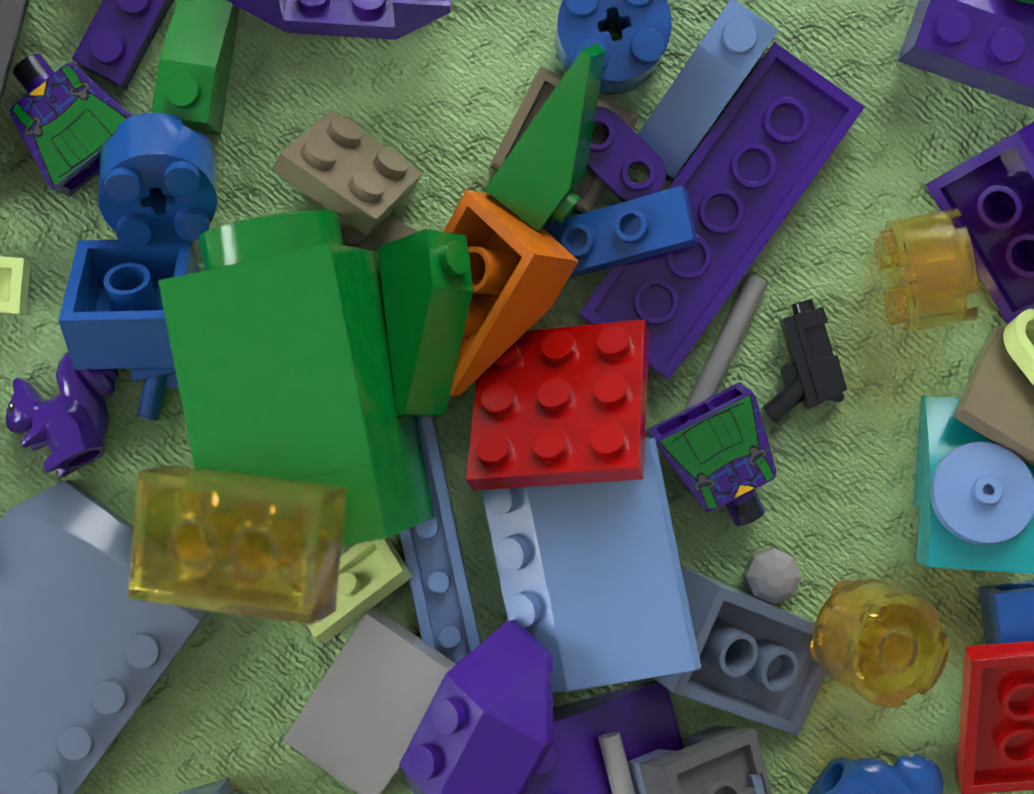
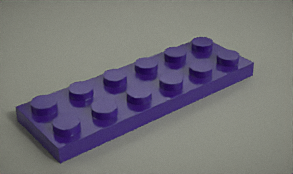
M774 42L669 187L671 189L683 185L687 190L698 244L612 267L578 316L590 325L645 319L649 330L648 366L667 380L670 379L865 106Z

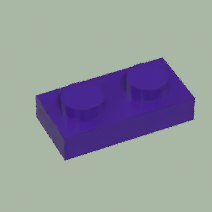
M103 0L72 60L110 82L127 89L174 0Z

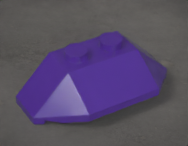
M506 621L445 674L399 763L413 794H525L553 743V697L549 673H553V655L517 621Z

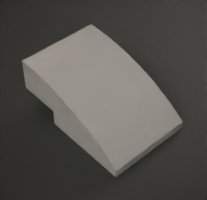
M373 607L366 613L283 741L358 794H381L399 769V763L445 674L456 664Z

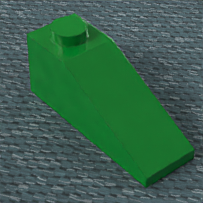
M226 0L176 1L159 58L151 113L171 114L183 119V125L195 132H198L199 129L202 133L221 135L239 7Z
M597 43L583 49L485 188L489 194L537 232L553 220L561 225L582 198L575 193V190L586 177L606 50Z
M424 229L377 247L397 416H445L473 294L470 255L466 235Z

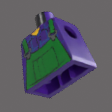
M35 53L24 58L13 69V75L28 94L12 105L9 111L47 184L52 190L70 197L99 174L100 153L105 140L108 141L117 132V126L126 119L133 117V115L73 62L65 64L54 72L41 54Z
M738 382L646 429L649 437L655 438L656 446L706 512L714 511L726 505L736 526L750 524L764 515L765 509L755 489L774 480L777 472L757 399L754 393L742 383Z

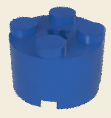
M563 0L557 20L556 50L564 70L568 71L583 49L597 43L606 50L599 94H622L639 87L657 69L669 43L672 20L667 0ZM605 24H614L617 30H623L620 40L612 41L609 32H603Z
M146 113L130 117L117 126V132L108 141L105 140L101 148L98 187L99 209L104 220L116 232V236L121 243L132 248H139L149 242L174 239L198 241V236L209 230V224L217 208L215 152L208 137L199 129L198 133L184 126L183 119L165 113Z

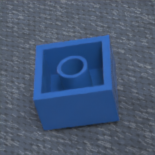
M184 239L149 242L143 247L132 248L124 245L119 240H78L59 317V324L74 370L175 367L158 280L199 272L193 241H186Z

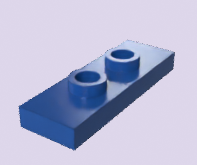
M683 185L567 218L561 225L555 221L544 227L553 238L579 261L569 279L698 244L688 193Z

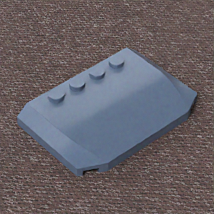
M72 480L63 481L9 509L0 521V794H76L187 641L195 635L225 594L213 583Z

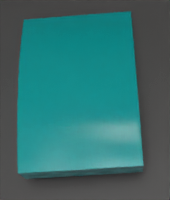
M921 396L914 505L919 506L916 562L927 567L1034 574V514L1028 525L1019 534L994 545H976L965 542L951 534L938 520L930 499L931 479L937 465L946 455L962 445L972 442H995L953 417L961 398ZM1022 460L1034 479V466Z

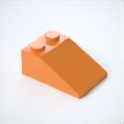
M471 190L465 191L443 231L466 235L473 294L451 387V396H460L552 307L579 262L544 228L537 232L491 194Z

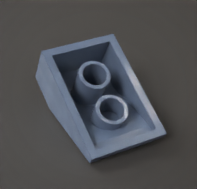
M683 566L682 574L701 668L696 671L653 677V679L673 693L798 736L842 635L731 585Z

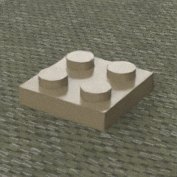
M334 111L328 113L279 154L272 171L330 211L337 212L339 217L367 236L415 189L423 172L408 163L401 153L386 148L364 133L357 123L351 119L341 117Z

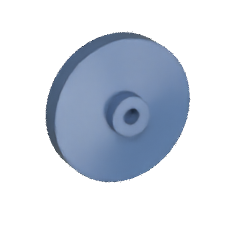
M972 442L954 449L937 465L931 479L930 499L938 520L951 534L971 544L994 545L1016 536L1030 522L1034 514V479L1026 464L1011 450L995 443Z

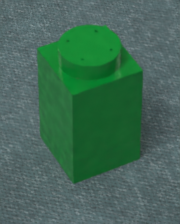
M330 210L298 211L262 216L219 226L200 234L198 240L204 270L158 280L213 569L386 539L435 517L416 417L396 415L378 252L344 246L338 213Z

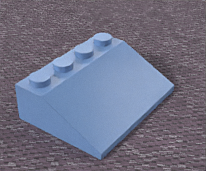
M655 438L645 439L643 480L482 490L508 620L517 621L553 655V673H549L552 692L592 688L696 671L701 668Z

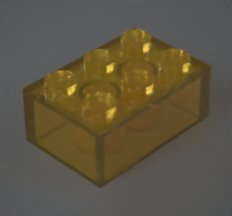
M176 465L139 471L128 599L306 625L319 621L336 610L347 487Z

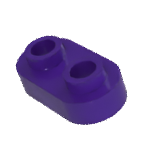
M597 107L594 126L603 127L608 137L602 144L591 142L587 169L623 202L660 192L666 178L665 166L660 156L616 113L604 107ZM634 164L642 165L648 173L647 181L641 184L632 182L627 174L630 166Z

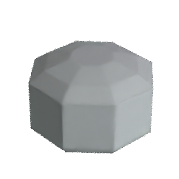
M773 547L751 554L743 572L750 593L771 604H776L793 597L802 578L794 557Z

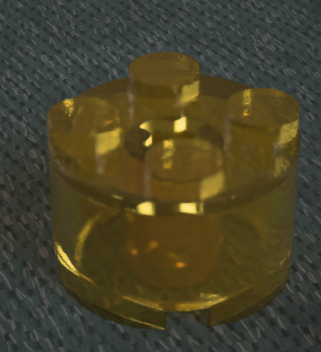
M957 208L886 221L885 230L880 231L879 237L874 238V250L879 271L889 269L892 287H890L889 292H884V306L889 325L901 323L905 332H911L977 319L979 306L967 308V294L978 292L975 259L967 227L954 228L953 223L962 216Z
M866 578L855 581L844 580L834 586L831 596L823 604L817 616L810 651L814 660L820 664L821 668L830 678L875 705L894 708L906 705L907 703L903 701L916 693L924 695L934 687L945 668L949 653L948 636L942 632L938 617L941 618V616L932 604L887 582Z

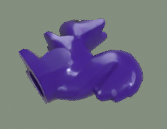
M66 352L59 361L56 371L60 394L44 401L31 383L25 382L20 378L13 380L14 393L6 411V426L13 433H27L20 442L23 448L30 447L32 451H36L47 445L50 447L52 453L43 464L46 473L56 470L59 477H65L103 456L106 450L104 437L109 424V412L104 397L115 391V379L119 376L118 370H74L69 352Z

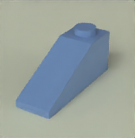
M736 0L728 2L638 133V136L660 156L665 166L666 176L674 180L779 31Z

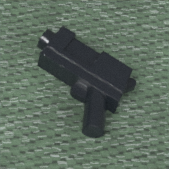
M813 299L791 304L794 315L779 319L792 364L781 367L780 372L786 385L762 407L765 414L776 424L801 401H803L805 409H811L827 400L841 402L844 399L842 392L847 390L838 356L833 354L825 327L828 321L824 307L815 309Z

